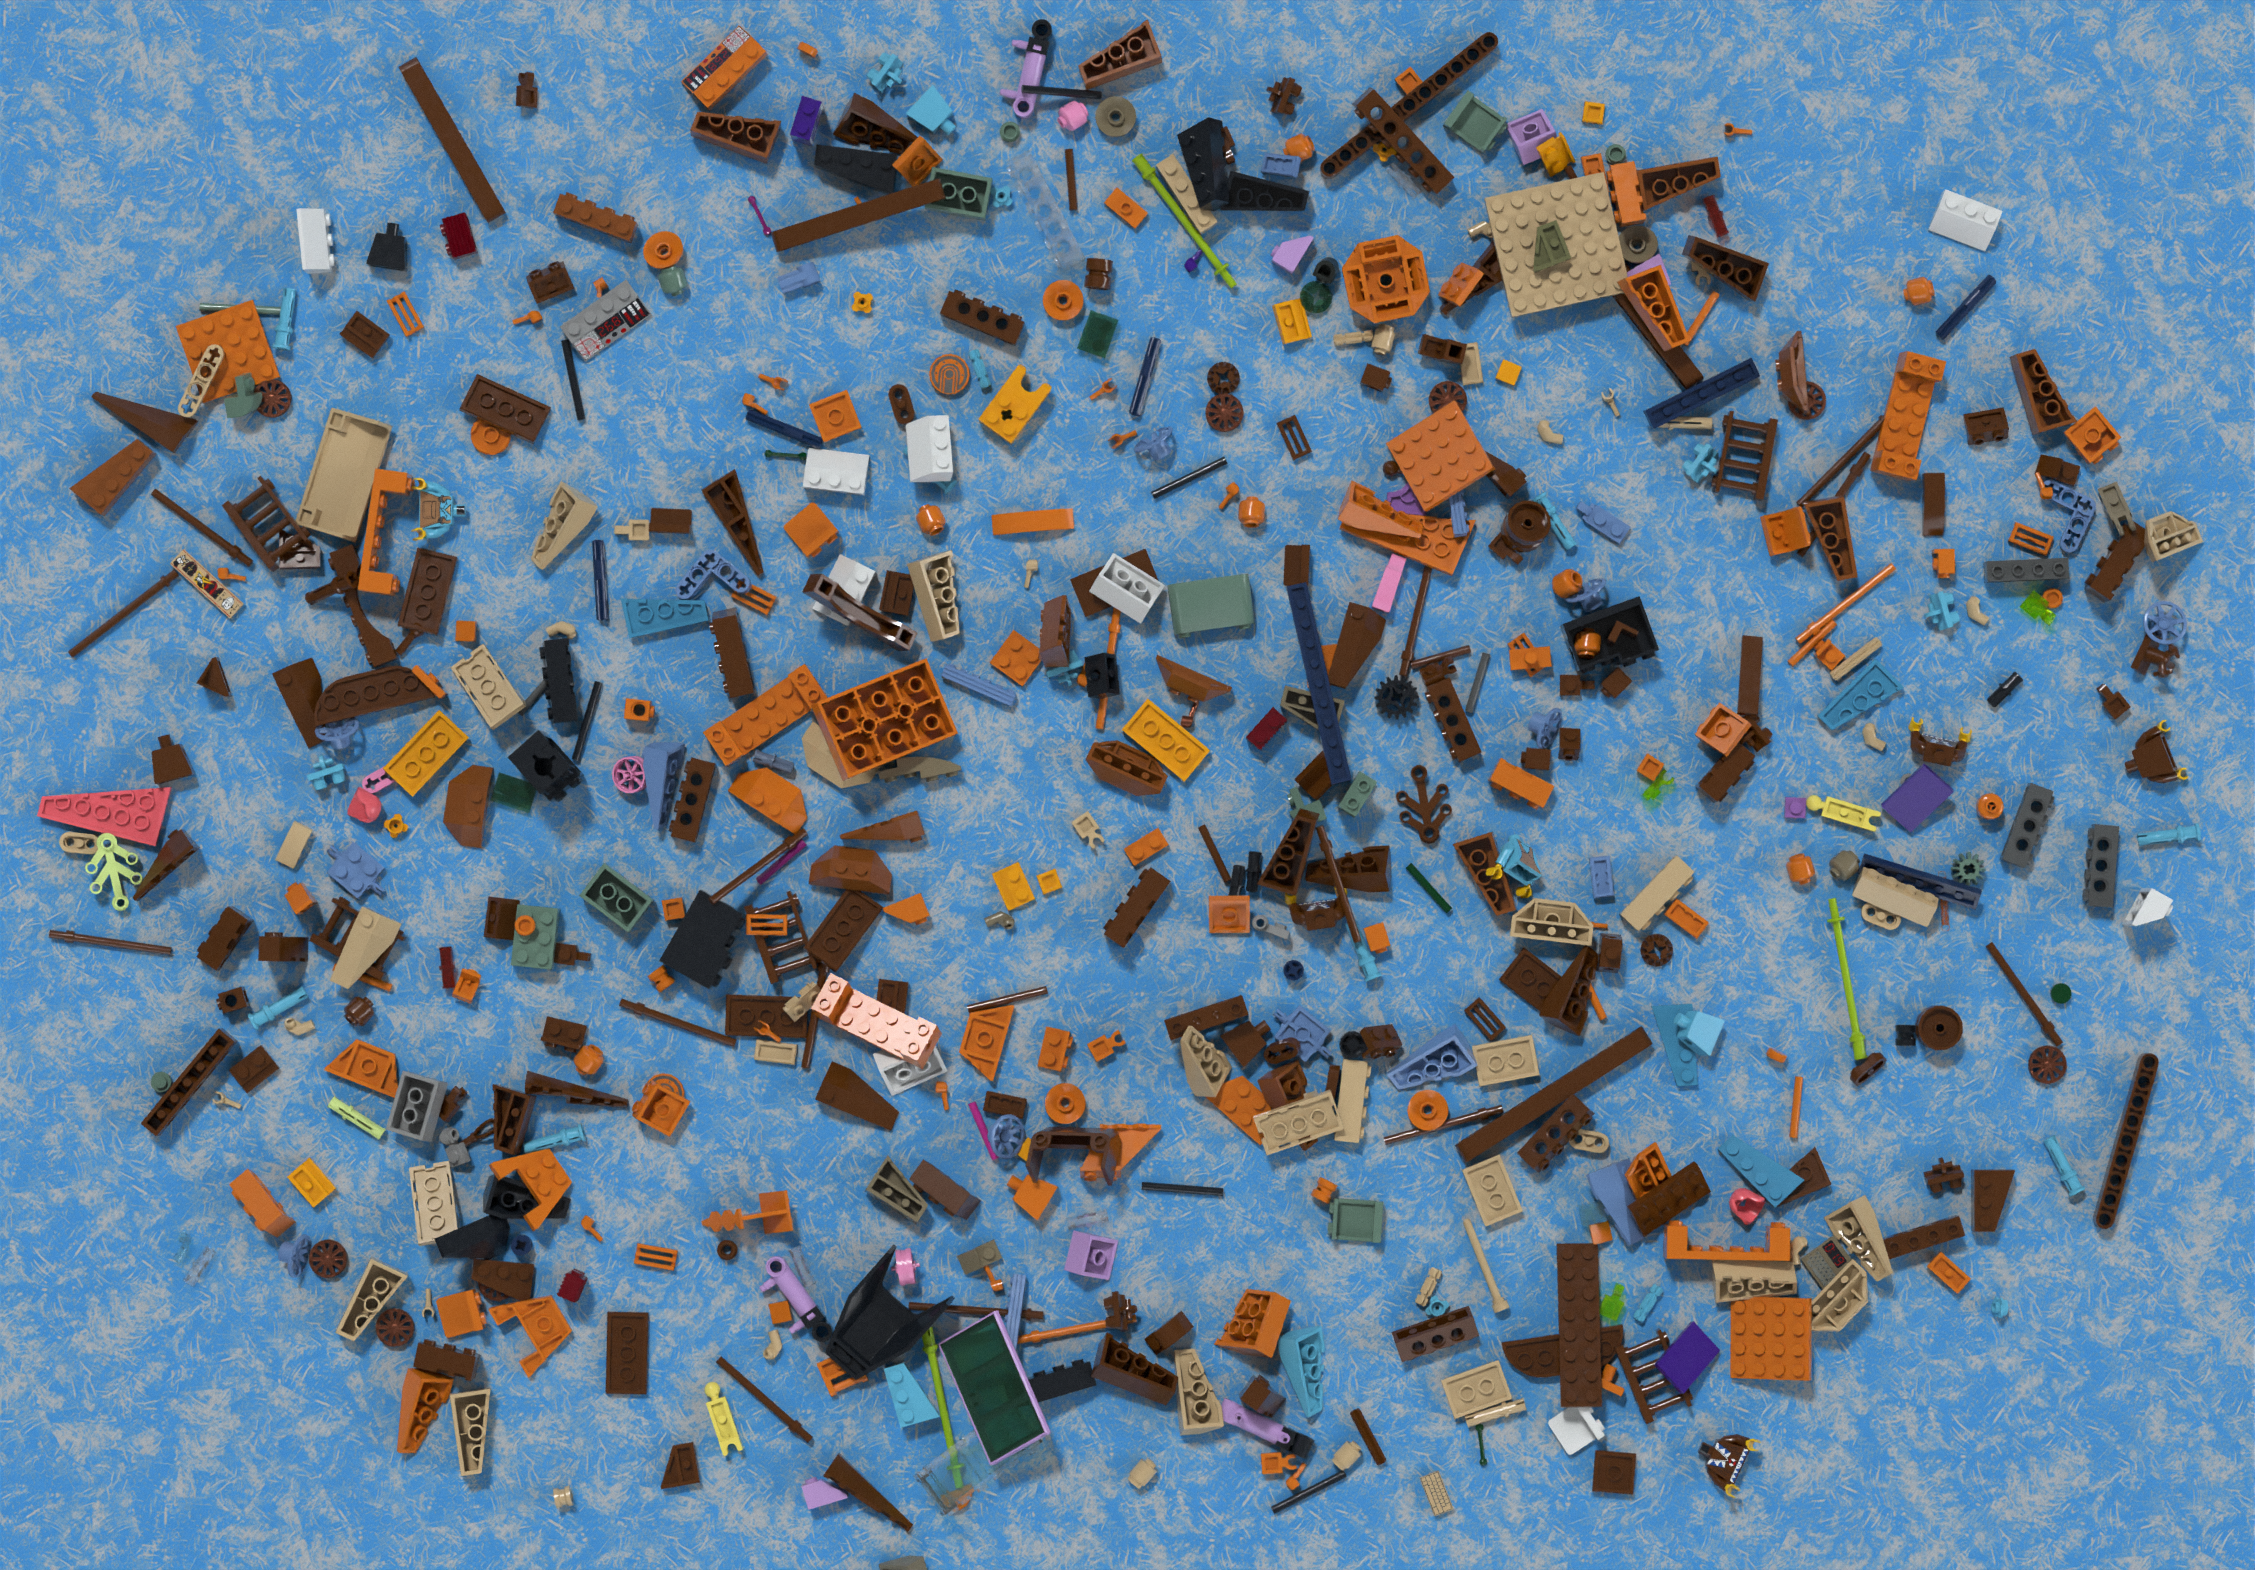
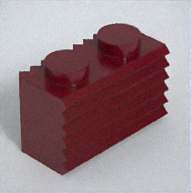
M465 212L442 219L443 224L440 225L443 237L447 236L448 244H445L448 256L452 255L455 260L478 253L469 219Z
M1272 707L1246 736V739L1258 750H1262V747L1268 744L1270 738H1273V735H1276L1281 726H1284L1287 719Z
M575 1268L567 1272L557 1295L571 1302H577L588 1279L584 1276L585 1273Z

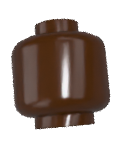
M358 996L354 997L344 1008V1018L354 1027L357 1025L364 1026L374 1016L372 1008L374 1004L367 997L363 999Z

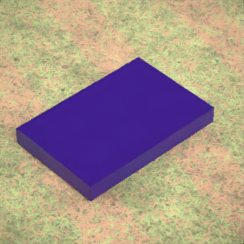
M1924 763L1881 803V807L1911 833L1954 792V789Z
M1692 1321L1662 1354L1654 1366L1680 1394H1684L1720 1350L1698 1325Z

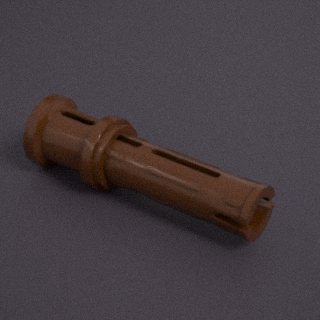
M348 571L342 577H334L329 584L306 593L305 600L308 604L313 605L334 594H344L348 589L358 587L359 578L354 571Z

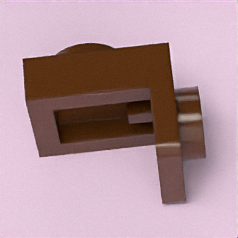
M1560 728L1558 759L1566 761L1578 760L1580 753V729Z

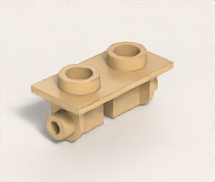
M808 982L798 992L801 997L799 999L796 995L784 1004L783 1010L796 1022L812 1007L821 989L814 982Z

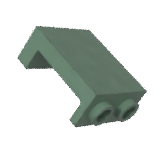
M1467 90L1443 126L1483 154L1485 150L1490 151L1496 143L1493 139L1497 133L1502 135L1508 125L1505 123L1507 121L1505 116L1502 117Z
M1359 771L1337 807L1355 818L1377 782Z
M1334 1198V1202H1330L1329 1214H1332L1333 1217L1332 1223L1328 1222V1235H1331L1332 1240L1381 1243L1383 1201Z

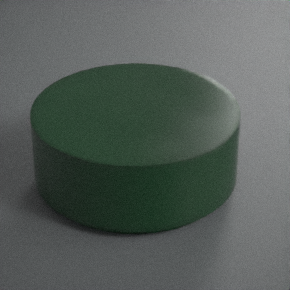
M2055 984L2050 990L2051 999L2056 1003L2063 1004L2071 998V989L2066 984Z

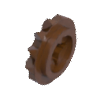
M1219 362L1210 368L1207 381L1214 392L1229 394L1237 388L1240 375L1233 364ZM1229 371L1227 378L1231 383L1223 381L1218 385L1220 377L1216 372L1224 374Z
M1649 935L1641 944V956L1651 966H1663L1670 961L1673 955V945L1664 935ZM1654 941L1658 947H1665L1660 951V959L1656 953H1648L1654 949Z

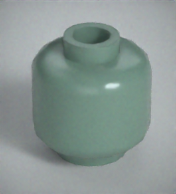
M676 265L661 269V273L658 275L662 291L667 294L671 293L672 296L683 293L682 289L688 284L683 269L676 267Z

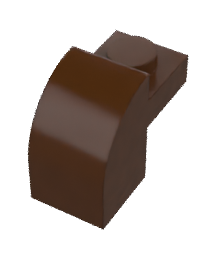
M1422 334L1418 354L1441 362L1462 364L1467 344Z
M1180 1311L1157 1330L1149 1334L1145 1341L1155 1354L1158 1355L1182 1338L1194 1326L1185 1314Z

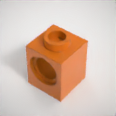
M626 698L624 719L650 722V718H654L655 706L652 705V701ZM641 704L645 707V713L642 716H637L634 710L637 705Z
M1383 922L1363 928L1370 952L1375 951L1378 954L1388 951L1387 946H1390V942Z

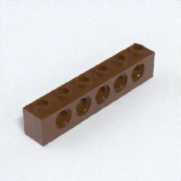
M1369 87L1352 103L1356 108L1354 110L1355 114L1360 119L1365 118L1369 122L1368 128L1374 134L1378 132L1381 135V142L1388 149L1392 147L1396 152L1394 156L1402 164L1405 162L1410 167L1408 171L1414 178L1419 177L1423 181L1421 185L1428 193L1432 191L1438 194L1455 178L1373 88ZM1377 107L1379 115L1376 118H1372L1371 110ZM1391 122L1393 128L1389 133H1386L1384 126L1386 123ZM1405 137V146L1399 148V138ZM1414 152H1418L1420 155L1416 162L1411 160V155ZM1431 166L1433 173L1431 176L1426 177L1425 169Z
M219 1028L141 1124L155 1136H160L238 1041L223 1028Z

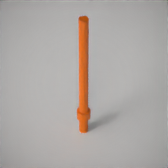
M1890 563L1819 620L1811 622L1807 629L1795 638L1796 641L1801 644L1811 635L1815 636L1821 631L1820 628L1895 571L1894 565Z
M1114 607L1112 620L1108 626L1110 633L1107 653L1115 654L1117 635L1121 629V625H1119L1121 611ZM1108 698L1099 700L1095 727L1097 729L1104 728Z
M1135 1314L1132 1315V1320H1128V1324L1137 1322ZM1102 1320L1039 1332V1330L1031 1331V1334L1018 1336L1017 1344L1027 1342L1038 1343L1043 1339L1107 1328L1106 1322Z

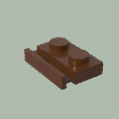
M358 311L354 313L343 331L340 332L342 337L371 358L375 357L376 353L390 336V334Z
M887 570L879 607L880 611L905 616L909 615L914 590L910 574Z
M879 979L877 1001L905 1014L909 982Z
M260 1045L229 1069V1071L244 1088L245 1092L249 1093L280 1069V1067L275 1063L263 1045Z

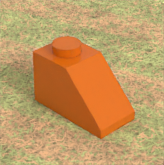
M295 882L286 889L288 892L284 896L296 915H302L318 903L304 883L297 884Z
M921 893L883 908L885 913L909 923L915 922L916 925L928 921L926 917L930 916Z

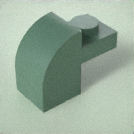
M251 372L236 376L235 381L238 394L224 398L227 418L242 417L255 411L260 406L262 392L254 391L255 382Z
M1298 788L1289 789L1288 800L1291 806L1295 805L1296 809L1289 811L1293 819L1300 808L1319 813L1318 822L1327 819L1320 800L1304 806Z

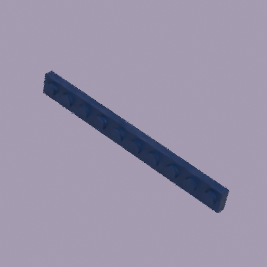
M1307 583L1286 586L1331 785L1349 782L1352 779Z

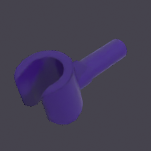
M1201 248L1184 264L1189 273L1198 267L1195 261L1203 253Z

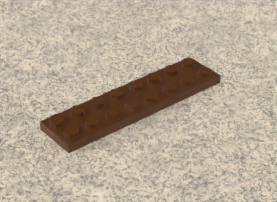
M1556 1244L1560 1408L1602 1407L1598 1244Z

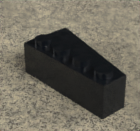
M1208 117L1179 133L1177 137L1199 207L1215 211L1229 203L1228 180L1224 172L1226 158H1223L1222 146H1224V138L1221 137L1223 123L1221 120Z
M817 144L814 166L888 195L894 193L897 170L892 164L898 159V154Z
M1230 171L1228 178L1229 203L1221 207L1220 210L1305 211L1310 191Z
M569 638L543 641V647H539L540 659L545 661V667H542L543 680L547 679L548 687L544 688L546 700L550 699V708H547L548 720H552L553 724L577 721L575 692H573L574 681L570 669L571 655L567 646L569 645Z
M1083 1359L1072 1361L1071 1366L1064 1367V1364L1052 1367L1053 1371L1045 1372V1370L1033 1373V1376L1028 1377L1037 1401L1042 1402L1096 1386L1095 1378L1091 1377L1092 1367L1090 1361L1084 1362ZM1019 1377L1014 1378L1013 1382L1005 1384L1009 1400L1025 1392ZM1027 1400L1015 1408L1028 1406L1030 1402Z

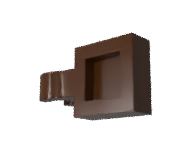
M519 73L518 80L521 85L516 87V106L531 109L537 108L538 88L533 87L534 73Z
M1225 126L1221 128V137L1224 138L1222 149L1226 162L1229 165L1235 162L1234 155L1230 149L1235 146L1228 127Z
M1501 532L1488 545L1502 560L1508 556L1517 565L1523 560L1522 556L1504 542Z
M1446 657L1441 665L1436 662L1419 669L1426 687L1444 680V675L1453 674L1457 671L1455 665L1449 666L1454 663L1452 657Z
M1560 675V696H1580V689H1595V681H1580V675Z
M2101 684L2096 688L2100 695L2105 698V701L2101 704L2113 720L2117 719L2131 707L2119 691L2113 694L2106 684Z
M556 943L554 963L575 966L576 960L590 961L591 953L577 952L578 945Z
M455 1086L450 1094L445 1093L439 1117L444 1122H449L459 1110L460 1106L457 1102L462 1100L468 1093L463 1087L459 1089Z

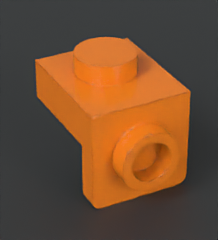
M462 968L452 997L471 1004L480 985L481 975L473 969Z

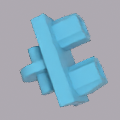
M882 53L878 59V62L883 65L882 69L878 72L873 68L867 74L871 84L877 90L883 92L887 86L891 88L894 82L902 83L899 75L902 73L900 67L903 62L893 53L892 55Z
M1697 444L1693 451L1697 458L1694 462L1689 459L1686 460L1682 468L1694 482L1699 483L1703 476L1706 477L1709 472L1716 474L1718 470L1713 466L1717 462L1716 458L1719 453L1709 444L1705 446Z
M1942 591L1929 595L1931 604H1927L1929 613H1925L1924 616L1925 618L1931 616L1933 624L1937 623L1939 631L1953 627V624L1960 621L1956 611L1949 613L1947 605L1954 603L1952 593H1943Z
M1073 650L1069 654V667H1047L1048 671L1046 673L1048 678L1064 673V676L1057 678L1059 684L1067 681L1068 686H1072L1071 679L1077 678L1078 675L1076 671L1068 674V671L1079 668L1083 664Z
M320 755V762L313 764L315 770L322 768V770L307 775L308 781H312L316 791L327 788L324 778L326 776H332L334 785L345 782L344 770L346 768L342 763L328 768V765L334 764L333 758L325 760L324 756Z

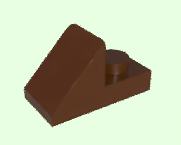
M2040 455L2035 473L2039 472L2042 477L2074 486L2080 466L2065 462L2061 458Z

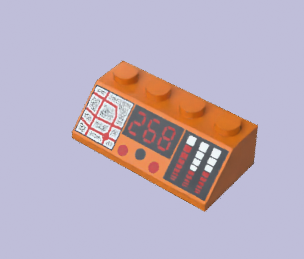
M738 26L681 83L710 111L768 54L741 26Z

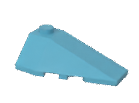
M1314 1326L1289 1331L1280 1336L1277 1342L1280 1358L1306 1417L1318 1413L1323 1407V1384L1320 1383L1321 1371H1324V1365L1321 1364V1352H1325V1344L1321 1326Z

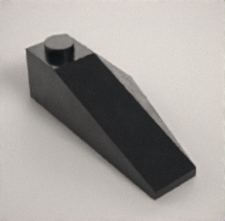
M495 1174L488 1177L483 1194V1213L501 1219H524L523 1216L539 1206L525 1183L508 1177L498 1180ZM562 1196L545 1219H565L571 1199Z
M488 1215L434 1240L442 1258L460 1259L466 1257L490 1260L505 1253L510 1226L507 1219Z

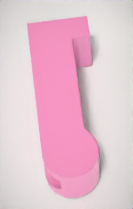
M1394 553L1391 554L1372 603V608L1389 614L1406 562L1405 557Z

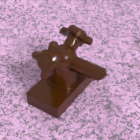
M2152 633L2156 638L2162 640L2158 635ZM2146 634L2131 668L2137 673L2145 675L2151 663L2158 666V671L2153 672V676L2160 678L2168 677L2169 674L2173 673L2172 669L2175 668V664L2170 661V658L2174 655L2177 659L2180 658L2179 650L2175 645L2169 644L2167 651H2161L2158 649L2159 643L2153 641Z

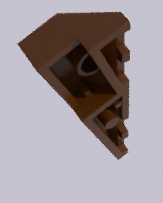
M1494 241L1490 243L1472 266L1479 269L1484 275L1463 304L1473 296H1478L1502 281ZM1445 301L1439 309L1447 315L1457 305Z
M95 392L91 396L173 453L177 452L185 438L190 435L199 422L193 418L183 417L182 415Z
M733 469L701 489V491L759 576L763 573V568L736 470Z
M527 1071L525 1094L566 1097V1103L621 1108H627L628 1099L531 1071Z
M840 1452L823 1476L831 1479L840 1488L845 1489L878 1513L881 1512L889 1520L897 1523L908 1532L913 1524Z

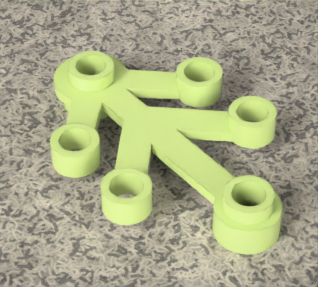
M103 833L97 838L96 845L98 850L91 861L86 863L85 870L89 874L96 873L98 870L97 864L104 854L107 863L96 880L90 884L89 888L94 894L100 893L104 881L110 874L114 891L112 906L116 910L122 911L128 907L129 901L122 893L118 872L129 878L135 885L140 884L143 878L139 872H133L115 861L113 852L125 858L126 862L130 865L137 863L138 856L118 846L114 835ZM105 840L111 841V845L109 847H105L103 845V842ZM129 855L135 856L134 862L128 861ZM94 864L95 870L88 871V865ZM134 875L140 876V880L138 882H134L132 880V877ZM94 884L100 886L98 891L92 890ZM119 899L124 900L123 906L117 905Z

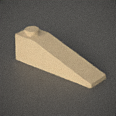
M562 481L551 498L549 505L552 508L549 517H545L543 521L545 529L543 534L538 536L531 560L542 570L583 530L594 516L598 507L589 497Z
M362 906L330 981L349 989L394 942L402 924Z
M1188 1026L1180 1040L1187 1083L1195 1096L1216 1097L1232 1066L1221 1050H1216L1213 1043L1207 1042L1204 1036L1193 1026Z
M1866 1195L1851 1201L1824 1217L1833 1235L1838 1240L1841 1239L1848 1246L1847 1250L1851 1254L1854 1253L1861 1260V1265L1877 1282L1893 1273L1876 1214Z
M1195 1349L1174 1350L1175 1375L1178 1376L1176 1396L1180 1436L1202 1434L1224 1427L1222 1406L1213 1392V1387L1204 1373V1368Z

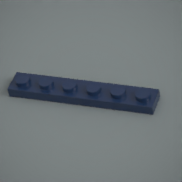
M1749 358L1643 412L1651 429H1655L1760 377L1752 358Z
M1865 853L1858 874H1860L1863 867L1874 869L1882 875L1893 877L1901 883L1912 885L1916 889L1925 893H1931L1939 899L1975 910L1982 893V889Z

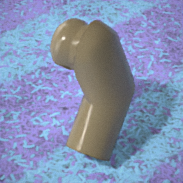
M1002 911L984 918L987 927L998 923L1005 927V929H1012L1015 925L1013 917Z

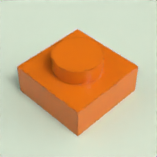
M1411 67L1394 79L1406 95L1423 82Z
M1647 753L1636 771L1654 781L1663 768L1664 763Z
M682 897L662 900L665 921L684 918L685 910Z

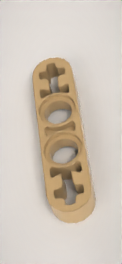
M210 345L206 349L178 405V411L183 417H192L197 413L224 359L225 352L220 345ZM218 348L220 357H215L213 360L216 366L205 363L206 358L210 360L212 357L210 350ZM203 366L211 368L212 373L208 378L200 374ZM195 384H199L202 387L203 391L199 396H195L191 392V388ZM189 395L193 399H198V402L196 404L193 401L191 404L193 411L186 414L184 413L183 405H188L190 399L186 397Z

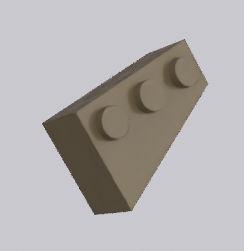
M1285 685L1280 707L1318 730L1310 692ZM1333 698L1339 723L1345 700Z
M887 1155L865 1192L909 1221L917 1224L928 1204Z

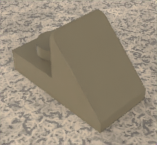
M993 1239L958 1255L957 1258L966 1275L1001 1259L1002 1256Z

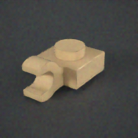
M629 520V526L616 525L614 526V534H629V540L649 541V520Z

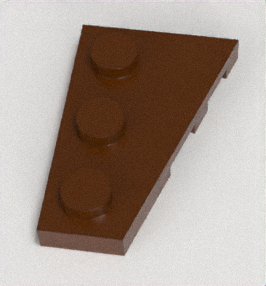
M1816 1147L1789 1169L1803 1178L1804 1181L1777 1207L1831 1185Z
M472 1259L470 1279L519 1301L528 1300L531 1296L534 1264Z

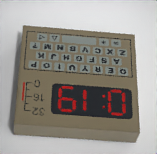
M1834 1235L1801 1258V1261L1822 1289L1852 1260Z

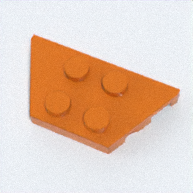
M1014 1005L971 1012L968 1018L959 1053L990 1081H993Z
M356 1039L324 1069L327 1072L395 1098L398 1078L396 1054Z
M1243 1075L1223 1083L1216 1097H1206L1259 1145L1262 1144L1261 1138H1264L1263 1132H1258L1253 1116L1270 1111L1272 1108L1265 1100L1263 1093Z

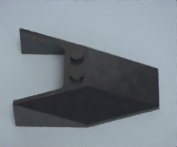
M894 1244L849 1294L825 1352L826 1355L855 1380L909 1351L955 1299L953 1296H950L923 1312L914 1314L883 1287V1280L896 1250Z

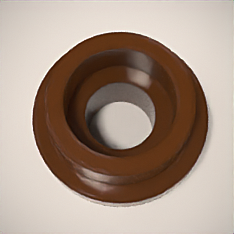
M724 1240L717 1247L718 1256L723 1260L733 1259L738 1251L737 1245L731 1240ZM725 1246H729L731 1248V1252L729 1254H726L724 1252Z

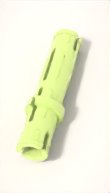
M335 1096L327 1106L343 1116L342 1119H348L378 1140L386 1130L354 1110V1106H348Z

